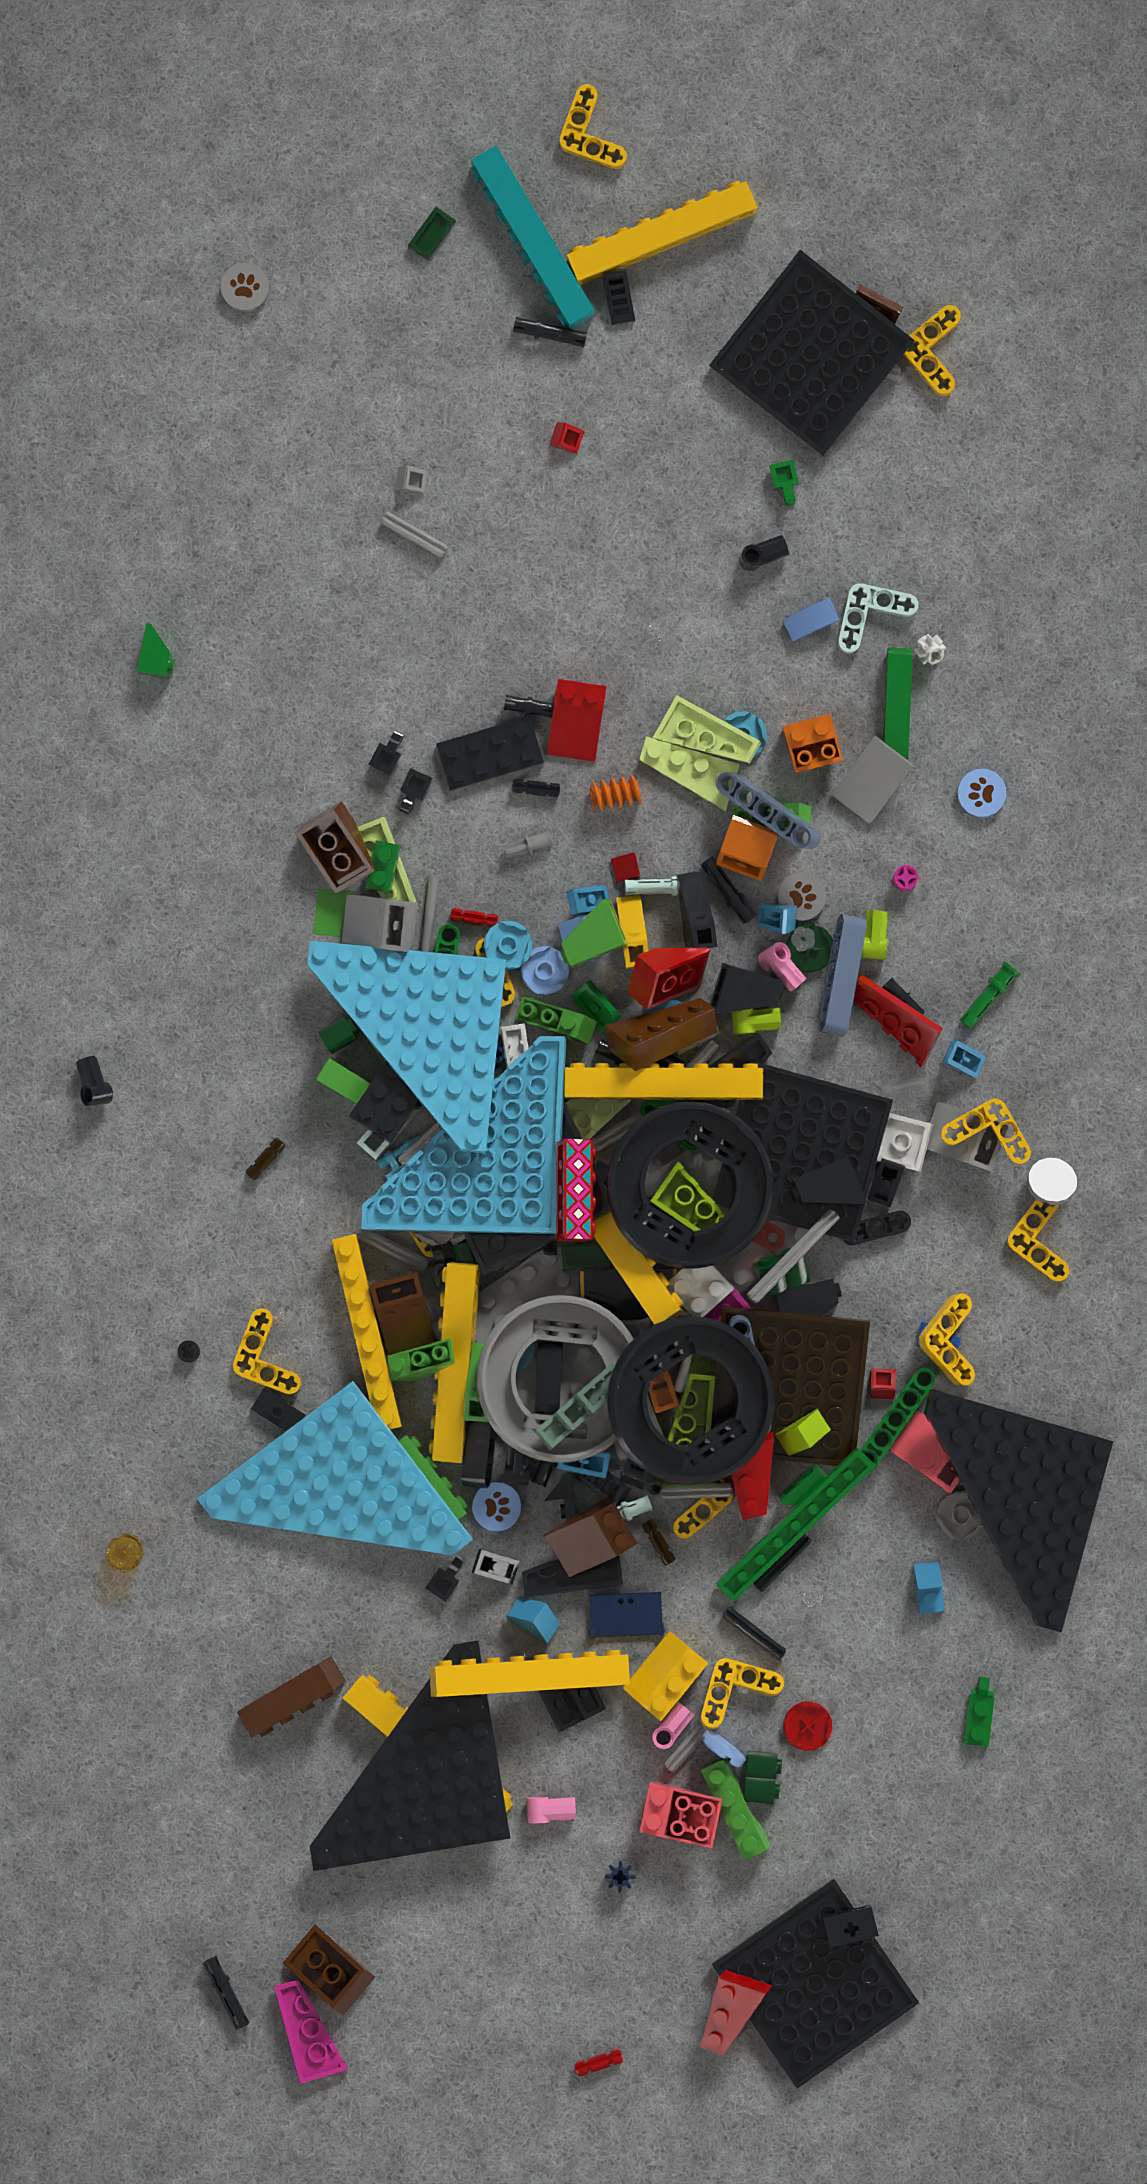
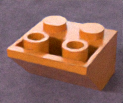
M831 714L783 726L784 740L796 774L843 761Z
M733 815L716 865L762 882L778 834L767 826H762L746 818Z

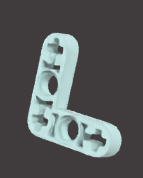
M855 584L851 587L848 594L838 640L839 649L846 654H852L858 650L868 609L902 617H911L918 609L917 598L903 592L866 584ZM858 589H862L863 594L866 595V598H862L860 602V607L864 606V610L858 607H849L850 604L855 606L856 596L853 595V592L857 593ZM881 594H886L890 598V604L886 607H881L877 604L876 599ZM894 596L899 597L897 602L905 603L906 599L911 600L910 604L914 608H910L908 612L904 611V607L900 605L896 606V610L891 609L895 602ZM850 613H858L861 616V623L851 625L847 620ZM845 627L850 630H859V634L856 632L853 634L852 640L856 642V645H852L850 649L846 648V644L842 642V640H847L849 631H844Z

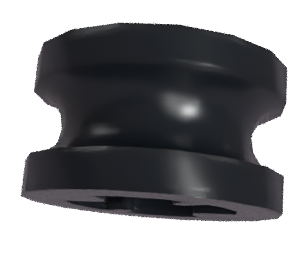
M187 1340L179 1345L177 1353L182 1361L191 1363L199 1358L200 1348L197 1343ZM185 1345L187 1347L190 1345L195 1347L193 1349L195 1353L193 1358L188 1356L187 1359L183 1356L185 1354L183 1350Z

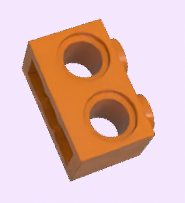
M668 1370L649 1381L651 1384L648 1393L655 1413L679 1406Z

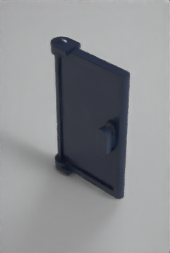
M661 1592L589 1595L590 1639H595V1637L642 1635L664 1636Z

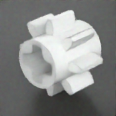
M927 634L918 640L916 644L917 649L914 652L918 655L917 658L923 665L927 661L934 665L942 660L946 647L942 644L943 641L938 635L932 638Z

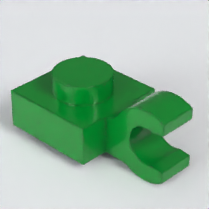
M793 460L769 465L774 489H782L786 506L794 505L796 499L792 486L799 485Z

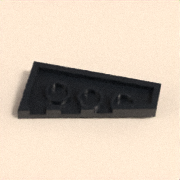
M756 1032L710 1064L708 1068H718V1064H733V1068H743V1064H750L751 1060L764 1063L772 1052L760 1033ZM729 1100L685 1101L707 1103L724 1109V1107L726 1106L725 1104Z
M619 1555L570 1577L567 1575L559 1559L522 1572L525 1598L623 1585Z

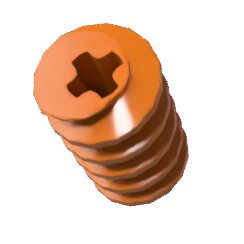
M633 775L629 776L628 783L624 777H620L618 784L614 778L610 779L609 786H607L604 780L600 781L599 788L595 782L590 784L589 794L593 813L596 805H598L601 811H604L605 804H608L610 809L613 810L615 802L618 803L620 808H623L624 800H627L628 804L633 806L634 799H637L638 803L642 805L639 784Z

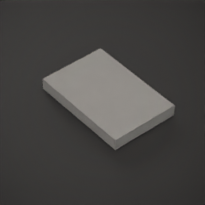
M874 736L831 795L871 824L914 765L878 737Z

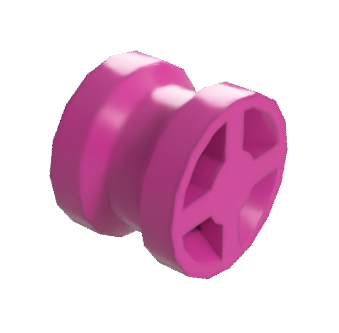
M910 865L900 866L893 875V883L901 891L913 889L918 881V873Z

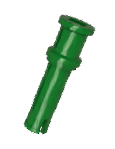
M1003 961L1002 968L994 977L988 979L989 985L959 1020L972 1029L999 995L1005 994L1007 992L1006 988L1016 977L1019 978L1021 974L1007 962Z

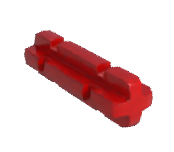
M452 908L450 920L459 923L464 921L463 923L478 926H483L484 924L491 928L498 923V915L490 913L485 915L483 912L462 911V909Z
M620 2049L610 2051L608 2055L603 2053L588 2058L586 2062L584 2060L576 2062L574 2064L577 2075L581 2077L587 2075L589 2071L593 2073L611 2067L610 2064H614V2066L621 2064L623 2057Z

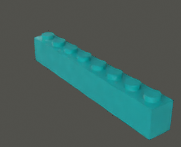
M497 145L471 159L472 168L470 172L476 182L481 180L485 188L482 189L484 196L488 202H494L497 207L494 210L497 218L501 223L505 221L509 227V230H507L509 238L513 244L516 242L522 249L519 251L525 264L530 263L534 269L531 274L538 285L542 283L546 292L543 294L549 305L554 304L559 311L556 313V316L561 325H567L569 329H573L595 316V310Z

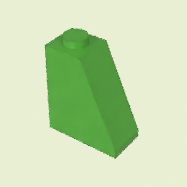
M603 899L561 943L563 949L560 950L565 964L569 963L571 967H576L628 946L610 899Z
M330 1058L316 1079L320 1084L354 1104L358 1103L371 1084Z

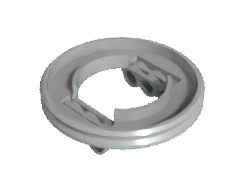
M566 1295L546 1296L515 1308L499 1321L491 1331L482 1348L478 1362L477 1390L481 1407L488 1422L508 1445L520 1453L538 1460L572 1462L589 1458L604 1451L617 1441L610 1424L607 1401L550 1450L534 1431L551 1416L531 1414L524 1406L516 1387L517 1365L527 1347L537 1339L591 1345L599 1355L605 1369L611 1363L616 1364L623 1350L633 1340L631 1333L609 1310L580 1297Z

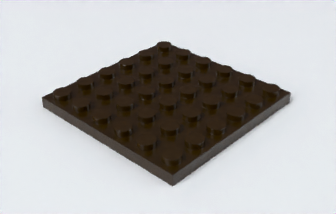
M722 1306L720 1322L728 1325L730 1319L735 1315H743L749 1319L755 1347L763 1356L771 1374L775 1397L770 1430L774 1434L772 1459L838 1466L857 1448L870 1320ZM738 1322L733 1328L743 1333L747 1326L742 1322ZM717 1363L715 1368L711 1429L717 1423H722L730 1418L735 1406L732 1382L725 1370ZM818 1409L831 1430L811 1448L788 1456L775 1434Z

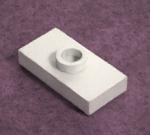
M525 1023L500 1027L507 1069L516 1058L529 1049Z

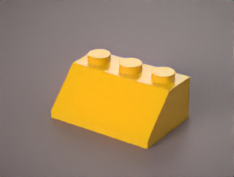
M669 1631L630 1678V1685H625L623 1689L657 1719L662 1721L708 1665V1662Z

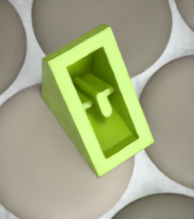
M816 1409L775 1435L789 1456L811 1448L831 1429L819 1410Z

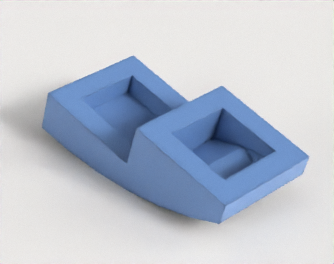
M830 598L783 619L793 642L840 621Z

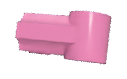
M776 942L759 954L758 961L765 971H773L791 992L803 983L806 977L790 960L791 954L788 947L782 942Z
M677 1702L652 1733L653 1744L660 1749L671 1747L695 1715ZM662 1730L667 1731L670 1735V1741L665 1745L659 1744L656 1740L657 1734Z
M575 1797L527 1798L528 1823H548L550 1820L576 1819Z

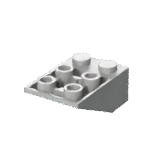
M347 894L342 943L403 952L413 951L418 902Z
M937 1101L929 1122L933 1124L927 1150L983 1172L991 1173L1001 1148V1144L991 1126L986 1127L956 1145H947L940 1136L942 1128L968 1111ZM970 1115L966 1120V1124L969 1128L976 1129L980 1126V1119L976 1115ZM961 1120L957 1122L960 1125L959 1128L952 1130L950 1127L947 1128L948 1133L945 1135L947 1139L957 1140L956 1135L963 1131L964 1136L968 1134L963 1128ZM994 1121L995 1126H997V1125L1000 1123V1122ZM1003 1125L1000 1129V1134L1004 1138L1009 1127L1008 1125Z

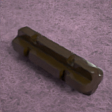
M274 1138L270 1143L271 1146L269 1148L266 1147L254 1161L255 1164H251L246 1170V1174L250 1178L256 1180L262 1174L261 1171L265 1170L277 1157L276 1154L285 1148V1144L279 1138Z
M650 1519L643 1523L642 1527L645 1533L649 1534L648 1538L657 1554L661 1555L660 1559L666 1566L674 1562L675 1557L672 1551L668 1550L669 1546L660 1530L656 1529L657 1525L654 1520Z

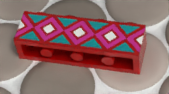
M562 1139L556 1142V1241L585 1242L592 1240V1236L595 1234L596 1225L593 1221V1211L596 1200L593 1196V1186L595 1185L596 1175L593 1171V1161L596 1157V1150L593 1147V1140Z

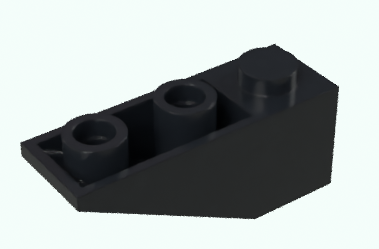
M701 871L676 875L685 946L688 948L707 947L708 949L718 947L715 922Z

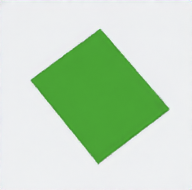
M318 888L313 934L342 937L347 894L354 895V892L340 891L335 894L331 889Z

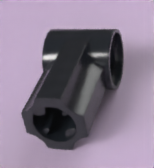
M782 535L755 545H747L740 555V565L747 571H754L759 566L789 556L788 546ZM753 553L757 556L758 560L754 563L748 562L745 555Z
M88 1056L79 1059L76 1062V1066L83 1085L80 1090L82 1103L85 1106L109 1104L113 1098V1090L108 1082H104L97 1057Z
M510 1445L508 1461H506L504 1483L528 1486L531 1466L529 1456L520 1453Z

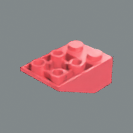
M916 1410L888 1450L946 1492L951 1493L958 1484L959 1479L951 1466L952 1463L949 1457L943 1451L935 1436L936 1433L931 1423L928 1422L923 1413Z
M652 1782L649 1784L640 1832L713 1848L723 1799Z

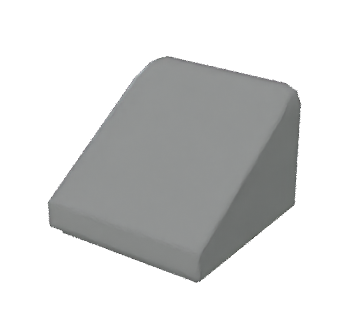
M408 465L398 467L395 490L423 495L427 470Z

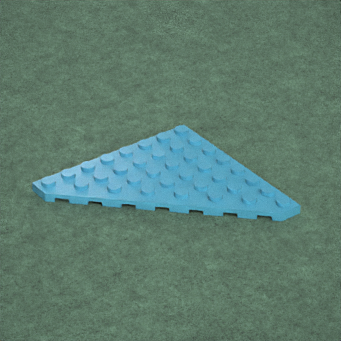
M310 941L307 966L312 973L316 975L327 991L366 1035L371 1044L411 1089V1092L425 1106L436 1122L455 1142L456 1146L463 1152L486 1154L506 960L412 950L403 952L370 946Z
M540 1036L524 1054H521L508 1066L505 1072L494 1079L486 1154L461 1151L450 1136L441 1129L432 1138L430 1143L422 1150L420 1149L397 1174H394L381 1186V1189L374 1196L362 1204L361 1229L378 1231L556 1234V1142L562 1140L566 1037Z
M354 1381L197 1498L213 1519L446 1555L455 1554L473 1540Z

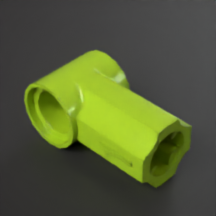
M878 910L866 911V932L861 958L886 960L888 912Z
M780 1008L747 1009L732 1012L733 1034L749 1035L755 1034L757 1031L781 1029Z

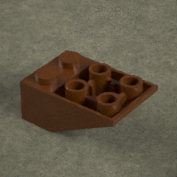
M417 1272L369 1285L389 1355L436 1342Z

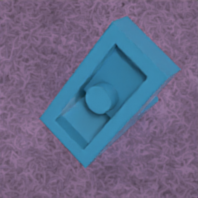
M606 885L566 891L571 915H575V917L589 914L603 899H609Z
M938 1561L913 1564L919 1614L945 1611L942 1594L943 1585Z

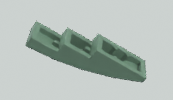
M613 1363L534 1431L550 1450L607 1401L609 1381L615 1366Z

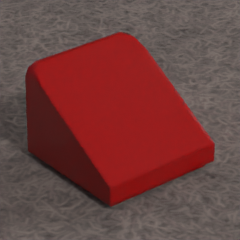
M557 422L549 445L577 454L585 431L566 422Z
M635 852L611 859L616 883L640 878Z
M871 1368L870 1398L893 1400L896 1391V1369Z

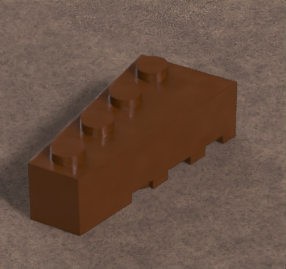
M701 998L605 1025L608 1049L635 1071L717 1033L715 1010Z
M330 1656L277 1687L275 1690L237 1711V1714L251 1738L257 1734L262 1738L274 1730L272 1727L274 1724L280 1722L281 1725H284L294 1719L293 1713L300 1710L303 1714L315 1706L313 1701L319 1698L325 1701L335 1695L333 1690L346 1682L334 1659Z

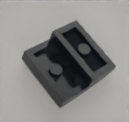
M596 1687L538 1690L558 1732H562L606 1709Z

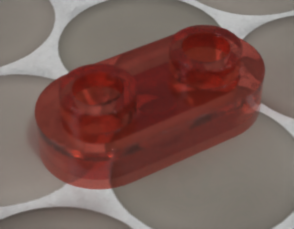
M766 1220L753 1242L768 1250H777L785 1243V1233L780 1227ZM774 1233L777 1235L778 1239L775 1243H771L768 1240L769 1234Z

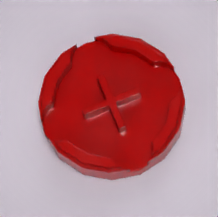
M804 1701L792 1706L786 1713L783 1721L784 1734L787 1740L795 1748L804 1751L816 1750L822 1747L830 1739L833 1730L832 1719L828 1711L820 1704L812 1701Z

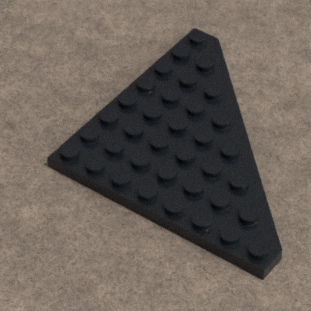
M930 1389L924 1415L928 1422L931 1423L943 1451L949 1457L952 1463L951 1466L968 1493L967 1496L976 1513L979 1514L990 1540L995 1544L1000 1554L999 1557L1016 1584L1015 1587L1032 1614L1035 1625L1062 1633L1114 1441Z
M479 1640L454 1644L442 1661L452 1660V1665H461V1660L476 1659V1664L482 1663ZM429 1678L309 1846L313 1871L511 1838L487 1694L431 1697Z

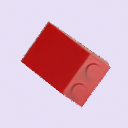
M558 679L547 755L591 762L596 761L607 686Z
M707 947L654 948L637 955L627 994L643 1008L649 1010L700 988L710 949Z

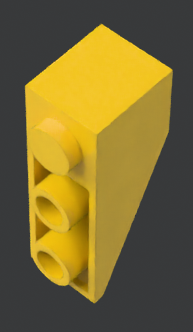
M641 895L616 898L619 923L628 943V946L623 947L626 970L634 969L637 955L649 951Z

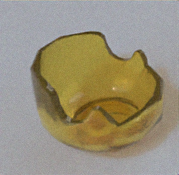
M123 1533V1535L113 1538L105 1551L106 1560L110 1567L123 1573L136 1569L144 1557L142 1542L137 1536L129 1533Z

